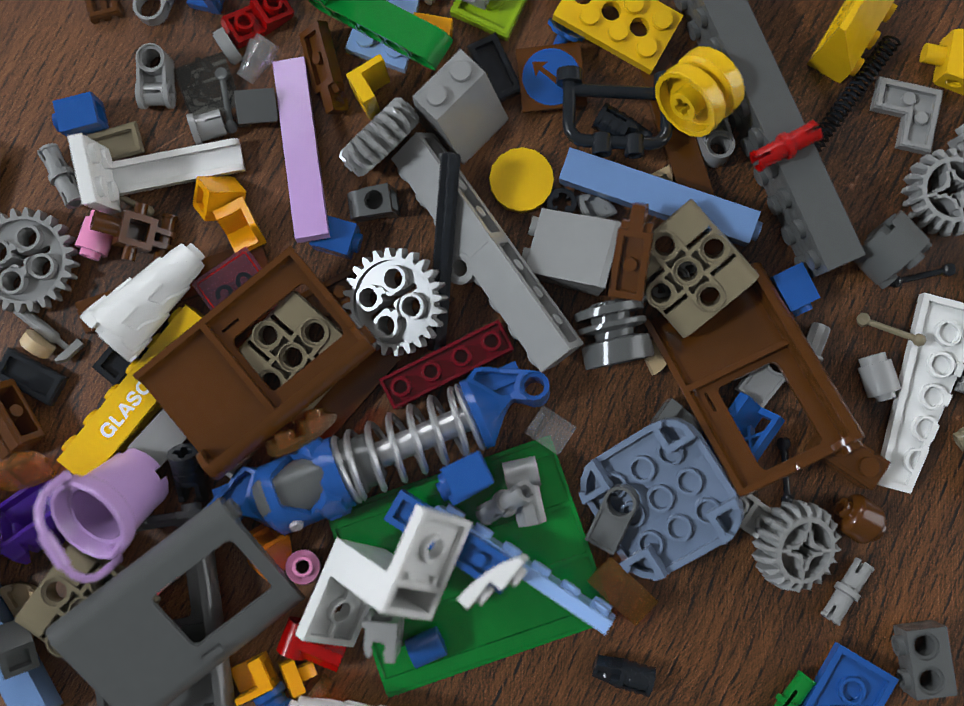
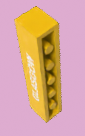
M185 304L183 308H177L168 319L170 324L162 333H157L152 337V341L147 345L148 350L141 359H135L127 367L125 372L127 375L121 383L113 385L104 396L106 401L102 406L87 415L83 421V425H85L78 435L71 436L61 448L63 453L57 459L61 465L73 475H86L108 461L120 451L124 453L128 449L127 447L162 409L161 405L147 388L133 377V374L204 317L201 312Z

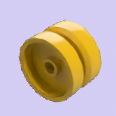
M698 46L690 50L675 66L669 68L661 75L655 85V97L666 119L679 131L694 137H703L710 134L722 122L723 118L728 117L739 107L744 99L745 92L742 76L734 63L722 52L704 46Z

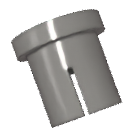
M219 109L196 116L193 113L186 115L196 145L203 144V141L227 135Z

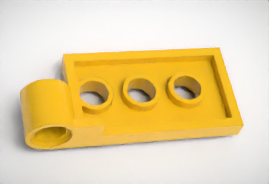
M561 0L552 16V20L650 75L684 15L658 0H591L587 4H579L575 0ZM607 6L614 7L619 13V18L607 20L602 15V9ZM634 22L644 24L647 34L641 37L634 35L630 30V25Z

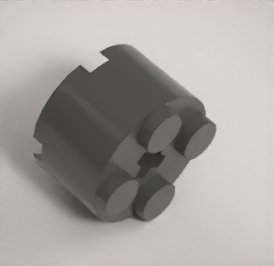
M900 210L867 235L868 238L862 246L866 255L853 260V262L875 285L885 289L898 278L897 273L904 267L910 270L925 257L923 253L932 244L922 230Z

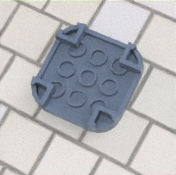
M666 417L649 424L592 459L583 468L584 471L580 478L579 497L583 505L588 504L594 516H596L603 502L604 495L615 485L627 484L636 489L640 498L639 508L626 531L617 553L622 560L619 565L627 574L631 572L641 578L653 579V581L666 578L669 573L716 547L728 543L736 535L743 521L744 505L730 478L701 433L691 423L680 418ZM616 490L611 494V504L616 511L629 513L632 510L633 501L627 492Z

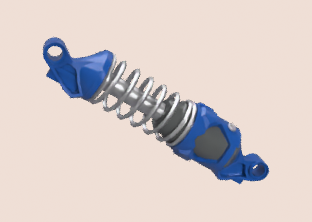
M515 361L500 368H474L466 379L459 381V384L455 383L454 387H448L447 396L451 411L445 412L439 400L433 395H428L427 409L430 420L426 421L420 410L414 404L408 403L406 417L409 429L405 428L401 420L394 413L387 412L385 418L387 438L379 426L372 421L366 422L364 433L360 435L353 430L346 429L342 439L337 436L325 439L317 436L300 443L297 451L262 466H243L233 475L229 483L212 490L214 499L208 505L220 496L225 500L232 498L243 512L240 516L241 521L246 517L251 518L284 536L325 518L333 521L351 513L353 506L366 501V493H369L372 487L379 485L381 491H387L388 487L385 482L388 474L387 466L394 464L402 482L407 484L408 476L402 460L414 456L422 473L427 475L429 468L423 451L434 447L442 464L447 466L450 461L444 442L454 439L460 452L466 457L470 455V448L465 434L469 431H472L479 449L484 450L485 447L489 449L495 446L505 414L511 404L519 403L536 408L547 403L550 397L548 378L540 371L519 369ZM531 383H539L544 387V390L541 394L532 396L526 392V388ZM434 406H435V408L437 409V411H438L439 414H440V415L437 416V417H436V413H435ZM413 413L420 422V424L416 426L413 418ZM392 420L400 431L397 434H394ZM371 428L377 434L380 441L376 442L371 435Z

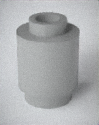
M885 352L858 359L861 366L858 368L867 398L875 397L877 403L897 397L895 391L900 390L901 386L892 359H888Z

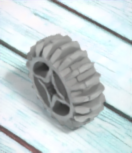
M401 97L394 98L340 151L339 158L350 172L353 171L358 177L367 174L416 127L419 122V116L408 102L406 103Z
M950 148L947 151L938 149L932 152V155H924L920 158V163L916 162L910 167L911 173L903 179L909 186L904 187L900 192L909 196V199L904 201L902 206H911L912 212L908 214V217L914 218L917 216L919 219L917 226L919 228L928 225L927 234L933 235L939 232L940 237H948L951 234L953 236H960L964 234V151L958 154L956 148ZM933 173L934 178L931 180L932 189L927 193L928 180ZM946 190H948L949 193H950V192L957 191V193L952 194V195H950V196H948L947 193H945V194H940V195L938 194V193H940V192H942V191H946Z
M793 500L792 503L782 501L780 508L771 507V517H762L764 521L763 527L755 528L759 537L751 541L754 547L758 548L751 554L758 561L755 567L762 573L766 581L782 590L785 589L799 593L801 589L811 590L813 583L822 584V575H831L828 569L831 563H838L834 558V554L841 550L835 544L841 538L837 531H835L838 524L831 519V515L826 510L819 508L818 505L811 502L807 503L802 500Z

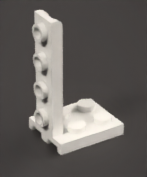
M82 133L68 136L82 205L106 214L122 212L119 199L123 195L194 182L197 176H225L246 171L238 138L112 161L107 147Z

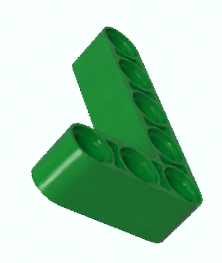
M308 0L315 8L434 71L453 43V39L442 29L386 0Z

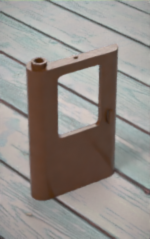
M290 245L135 372L133 377L147 388L199 452L196 454V459L203 470L213 479L219 480L374 353L376 348L373 344L378 340L365 325L359 328L308 264ZM307 285L341 326L343 335L280 388L272 390L236 347L235 339L297 287Z

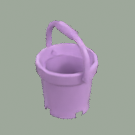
M131 448L127 449L124 453H121V451L116 453L108 461L86 475L78 476L75 474L72 476L70 471H64L45 486L39 493L34 507V522L40 536L38 541L57 570L61 569L70 579L80 583H92L110 574L123 561L122 553L131 544L136 530L156 507L166 499L169 493L167 477L165 476L160 480L155 472L160 467L156 460L145 452ZM51 494V515L58 530L67 541L82 553L96 559H112L99 571L93 574H83L76 571L70 565V559L52 531L48 532L44 522V507L47 498Z

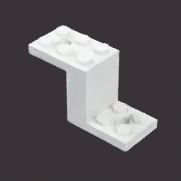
M416 504L395 555L384 548L336 538L295 635L306 642L354 647L361 631L362 620L368 614L371 606L384 614L431 621L473 522L464 517ZM435 541L431 551H427L430 544ZM343 603L340 612L334 613L336 608Z

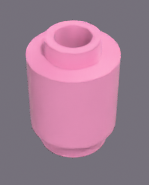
M91 210L90 215L85 216L75 246L80 249V255L99 261L100 256L108 257L113 236L90 230L92 216L95 211Z
M298 550L287 559L285 566L286 574L291 581L298 585H310L321 574V562L313 552ZM302 560L309 563V570L304 574L298 573L296 569L298 562Z

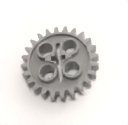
M24 207L22 213L12 208L10 210V217L0 213V253L5 247L7 249L6 257L2 261L0 260V271L5 269L0 274V306L2 305V310L13 312L15 308L16 313L24 314L28 309L29 312L39 313L40 305L43 308H52L51 298L63 301L60 294L61 289L66 291L72 290L66 282L68 279L75 280L78 278L75 274L71 273V268L80 266V263L72 260V256L79 254L80 250L69 247L76 239L71 235H65L69 228L63 224H58V218L52 215L47 217V213L41 210L34 212V210ZM36 233V241L30 246L29 238L32 234ZM50 261V270L44 275L42 271L43 266L46 262ZM20 276L21 284L15 290L13 286L14 281Z
M385 248L384 253L375 250L373 251V259L371 257H363L364 267H353L357 277L346 279L353 286L352 290L343 291L345 296L350 297V302L343 304L342 307L351 309L352 314H350V317L359 328L365 325L378 340L373 345L376 351L381 348V353L384 356L391 355L392 351L394 356L404 355V351L407 354L415 353L416 346L419 348L426 347L427 341L425 337L429 339L437 337L432 327L444 325L437 318L438 314L447 313V310L439 305L441 301L448 299V296L440 295L438 292L445 285V282L434 281L439 270H427L431 261L429 259L419 261L420 253L411 252L408 255L406 248H398L397 252L395 248ZM398 270L402 275V282L399 287L394 281ZM414 284H416L417 288L413 292L408 293V291L411 290ZM373 290L377 295L375 305L370 301V294ZM394 296H402V297H401V298H398L397 300H395V297H394ZM415 298L420 302L418 314H415L412 309V303ZM394 303L395 308H387ZM379 310H383L374 320L373 315ZM390 317L393 319L395 323V328L392 333L388 330L387 322Z

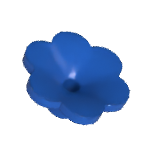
M549 18L547 23L552 27V31L557 34L553 44L567 43L568 40L573 42L585 40L584 37Z

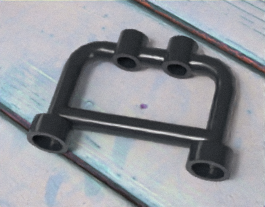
M574 65L559 67L556 70V84L563 88L562 125L564 134L576 146L592 148V155L601 158L611 156L612 149H624V156L626 158L639 159L644 157V150H656L667 145L672 138L674 126L666 119L661 110L660 132L655 137H644L640 133H631L625 136L612 135L609 132L583 134L576 128V97L656 100L655 85L659 77L667 70L655 73L654 87L584 84L582 68Z

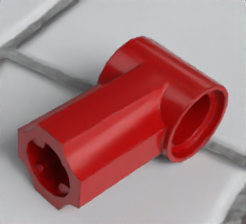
M289 617L276 651L289 659L303 661L305 659L337 672L347 647L302 641L295 635L302 618Z

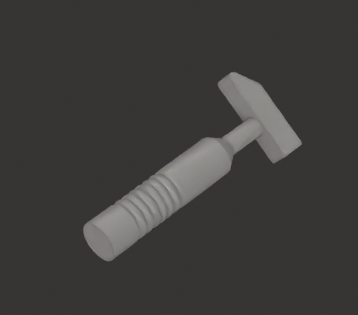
M14 308L13 313L47 341L56 343L64 349L55 358L56 364L68 362L84 347V344L78 338L68 345L60 338V334L35 313L29 312L27 309L24 314L16 313Z

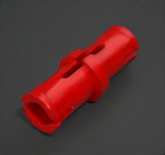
M811 120L788 134L782 132L771 143L750 152L752 164L757 161L759 163L754 166L755 169L761 172L784 158L789 160L796 156L797 151L822 140L821 128L813 131V128L817 127L818 123Z

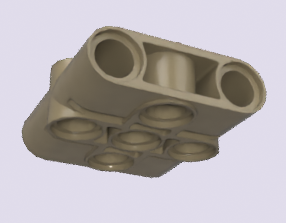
M690 199L653 231L654 238L647 279L659 268H663L646 282L644 295L649 304L657 308L676 331L685 338L758 279L759 274L696 202ZM708 226L711 227V228H710L709 230H707L704 234H702L698 239H696L691 245H688L693 239H695L699 234H701ZM661 236H669L675 242V247L669 252H661L657 249L655 241ZM710 239H719L723 242L724 247L719 254L710 255L704 250L705 243ZM686 261L694 263L697 267L696 273L691 277L682 276L678 272V266ZM657 284H666L670 288L671 293L666 298H657L653 294L652 288ZM706 287H714L719 291V296L716 300L708 302L700 297V292Z
M294 290L281 300L263 321L255 325L251 335L238 349L265 382L269 373L277 374L281 381V387L343 335V331ZM274 316H276L278 319H280V320H281L286 326H288L294 333L290 332V331L288 330V328L285 327L283 324H281L276 318H274ZM314 323L321 324L325 331L323 339L319 342L312 340L309 335V329ZM268 326L274 327L277 331V339L273 344H268L263 339V331ZM292 348H297L302 353V362L298 366H293L288 361L287 355ZM329 390L290 422L299 425Z
M72 544L65 550L66 555L71 561L70 565L76 571L83 574H93L109 562L108 559H96L84 554ZM119 564L110 574L115 577L125 567ZM54 565L19 611L15 622L46 643L47 649L52 655L62 657L47 639L46 629L105 584L104 578L97 582L80 583L70 579L61 569L57 570ZM58 581L66 586L67 594L65 598L60 597L55 590ZM156 594L153 597V600L157 605L159 604L161 597Z

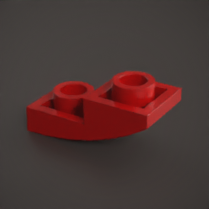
M250 0L248 6L222 16L221 25L238 50L279 28L295 15V12L287 0Z

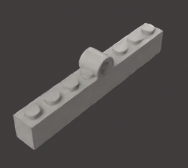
M416 132L391 159L397 166L400 177L409 183L416 193L417 201L428 210L434 219V225H436L441 154L447 151L434 133ZM460 170L451 282L457 285L475 282L481 286L489 297L491 307L500 313L508 325L510 334L519 340L526 350L529 361L540 372L553 368L584 343Z

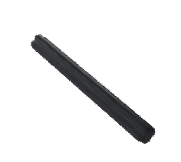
M451 152L442 153L440 158L432 265L433 270H439L434 281L445 282V285L438 292L440 295L448 296V299L441 301L439 305L445 308L447 313L438 314L437 316L443 322V326L432 327L437 337L427 338L426 347L431 351H436L446 346L461 162L460 154Z

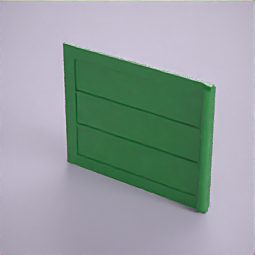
M547 435L484 457L495 481L488 488L454 505L466 513L464 518L475 525L479 522L476 517V511L479 510L476 508L480 504L491 500L493 495L499 490H507L502 466L503 462L535 456L541 481L539 488L547 521L533 526L518 527L514 513L510 517H500L491 524L484 526L494 532L492 537L503 544L505 541L512 543L522 550V554H526L530 561L537 560L552 571V575L562 581L565 579L571 582L588 598L593 600L595 596H598L609 603L588 541L585 540L586 536L551 436ZM440 473L369 497L366 501L353 506L351 513L333 521L328 519L334 540L336 541V538L384 548L395 555L404 532L383 519L402 489L410 492L433 508L439 505L447 507L449 503L452 504L450 499L446 502L442 499L436 487V483L439 482L437 475ZM454 566L432 620L404 618L403 647L395 664L385 663L383 655L385 650L384 644L374 641L372 643V654L385 693L390 698L593 627L522 579L515 587L510 584L508 589L501 594L493 591L482 606L476 602L469 609H466L457 599L476 579L457 566ZM437 626L445 642L448 655L416 669L407 652L405 640Z

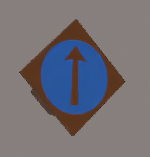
M580 42L515 49L523 113L563 110V88L556 84V70L566 65L578 66L583 70ZM576 97V107L587 106V97Z

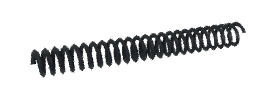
M891 35L882 37V41L871 52V56L863 63L856 76L845 87V91L837 98V102H834L833 107L829 109L830 112L826 113V117H823L822 122L815 128V130L821 128L823 134L822 140L814 142L818 153L822 152L821 147L826 146L824 142H829L828 137H833L832 132H837L836 127L841 126L840 122H844V117H848L847 112L852 111L851 107L856 106L855 102H858L860 100L859 97L863 96V92L867 91V87L871 86L870 82H873L875 80L874 77L878 76V72L882 71V67L886 66V61L890 60L889 56H893V51H897L896 46H901L898 38ZM889 38L894 39L898 44L892 42Z

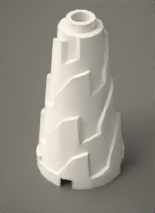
M181 243L162 258H156L134 278L129 277L108 296L103 295L79 317L91 329L95 328V331L99 334L98 336L111 348L132 363L152 341V335L170 316L169 312L191 287L190 284L205 266L201 262L205 256L192 243L187 247Z

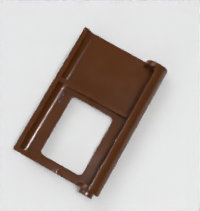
M760 262L750 264L759 274L758 279L689 336L683 338L662 314L652 319L647 318V321L644 322L740 498L767 487L839 451L842 452L843 456L848 455L861 448L863 445L860 440L865 438L863 431ZM714 289L700 297L704 301H714L719 296V291ZM775 364L780 369L820 437V444L765 470L756 461L718 391L721 387L762 367Z

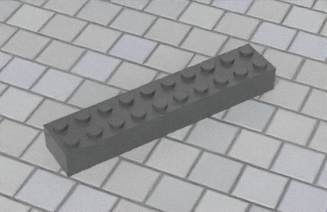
M674 0L678 11H683L686 17L687 31L693 41L696 40L698 46L711 47L722 52L734 63L742 76L745 86L744 99L739 107L728 116V121L733 128H737L741 137L740 146L746 157H749L750 152L753 150H757L774 141L778 134L782 132L788 134L805 125L747 0ZM814 143L797 151L795 157L789 160L784 158L761 172L754 168L753 173L757 183L764 187L768 195V208L774 216L777 215L780 221L782 238L787 245H791L796 256L794 258L795 265L803 262L811 279L866 255Z

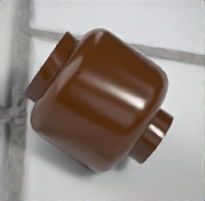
M852 494L847 498H842L834 507V522L838 524L836 529L856 543L866 544L877 541L886 530L887 522L884 510L861 494Z

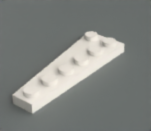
M921 293L918 296L910 333L914 335L923 334L926 337V343L919 347L914 345L911 340L907 342L898 379L901 389L895 392L897 397L893 400L880 454L890 461V465L877 483L878 486L910 494L928 455L929 446L940 425L938 422L945 407H948L953 396L951 391L956 379L961 377L964 370V303L928 293Z

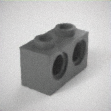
M934 620L894 624V635L891 637V644L894 653L898 656L900 669L897 670L896 676L899 679L898 684L903 692L917 701L957 696L947 626ZM923 636L922 646L915 650L914 643L916 639ZM928 670L927 680L920 683L921 674Z

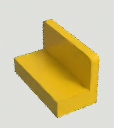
M381 54L346 74L354 96L370 121L381 112L373 92L390 82L385 61Z

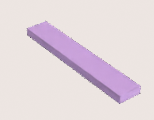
M303 56L274 61L272 63L295 240L297 243L330 238L306 60Z

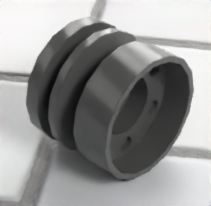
M614 299L604 301L574 314L575 323L591 322L590 327L577 331L578 336H594L595 343L581 349L586 370L617 365L655 355L650 334H634L633 327L647 321L646 316H630V313L644 308L643 300Z

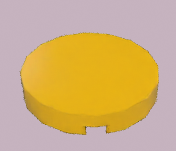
M522 147L510 149L498 157L492 165L489 182L492 195L502 207L508 211L526 213L538 209L539 206L547 201L552 191L554 177L552 167L543 155L536 150Z

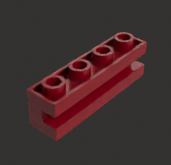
M498 319L378 380L393 410H398L408 403H412L470 374L474 368L483 367L513 352L514 348Z

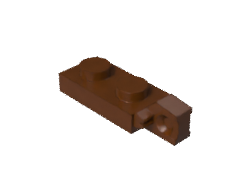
M316 20L299 34L314 95L320 96L326 114L341 115L349 110L347 95L343 92L344 84L328 22Z
M633 203L630 219H622L621 226L617 232L608 296L642 301L644 298L654 238V223L647 222L649 204Z

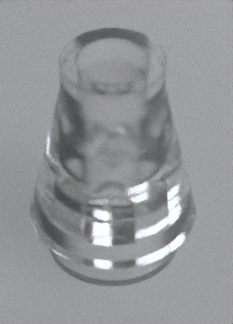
M257 33L254 39H249L241 66L236 74L254 85L257 78L278 57L276 53L279 47Z

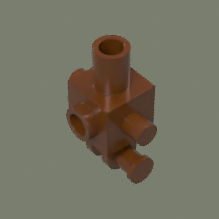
M135 202L133 212L124 210L119 213L118 217L95 210L90 230L113 236L111 245L124 248L121 259L128 262H135L137 252L145 254L150 252L151 249H155L153 260L150 261L152 263L156 258H162L174 248L169 244L170 240L176 239L177 233L174 232V227L179 217L169 213H162L161 228L157 227L159 219L146 216L149 205ZM155 236H159L158 241L154 240Z

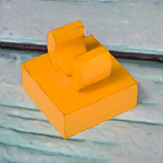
M289 658L278 662L288 692L293 699L306 693L302 681L318 675L313 662L305 661L297 666L294 660Z

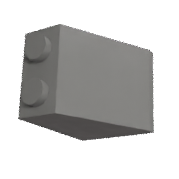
M462 49L413 96L419 122L430 133H434L449 152L460 154L463 165L508 121V117L486 73Z
M542 208L539 217H532L528 235L534 237L531 248L524 247L522 257L539 281L598 297L605 289L614 257L617 232L622 222Z

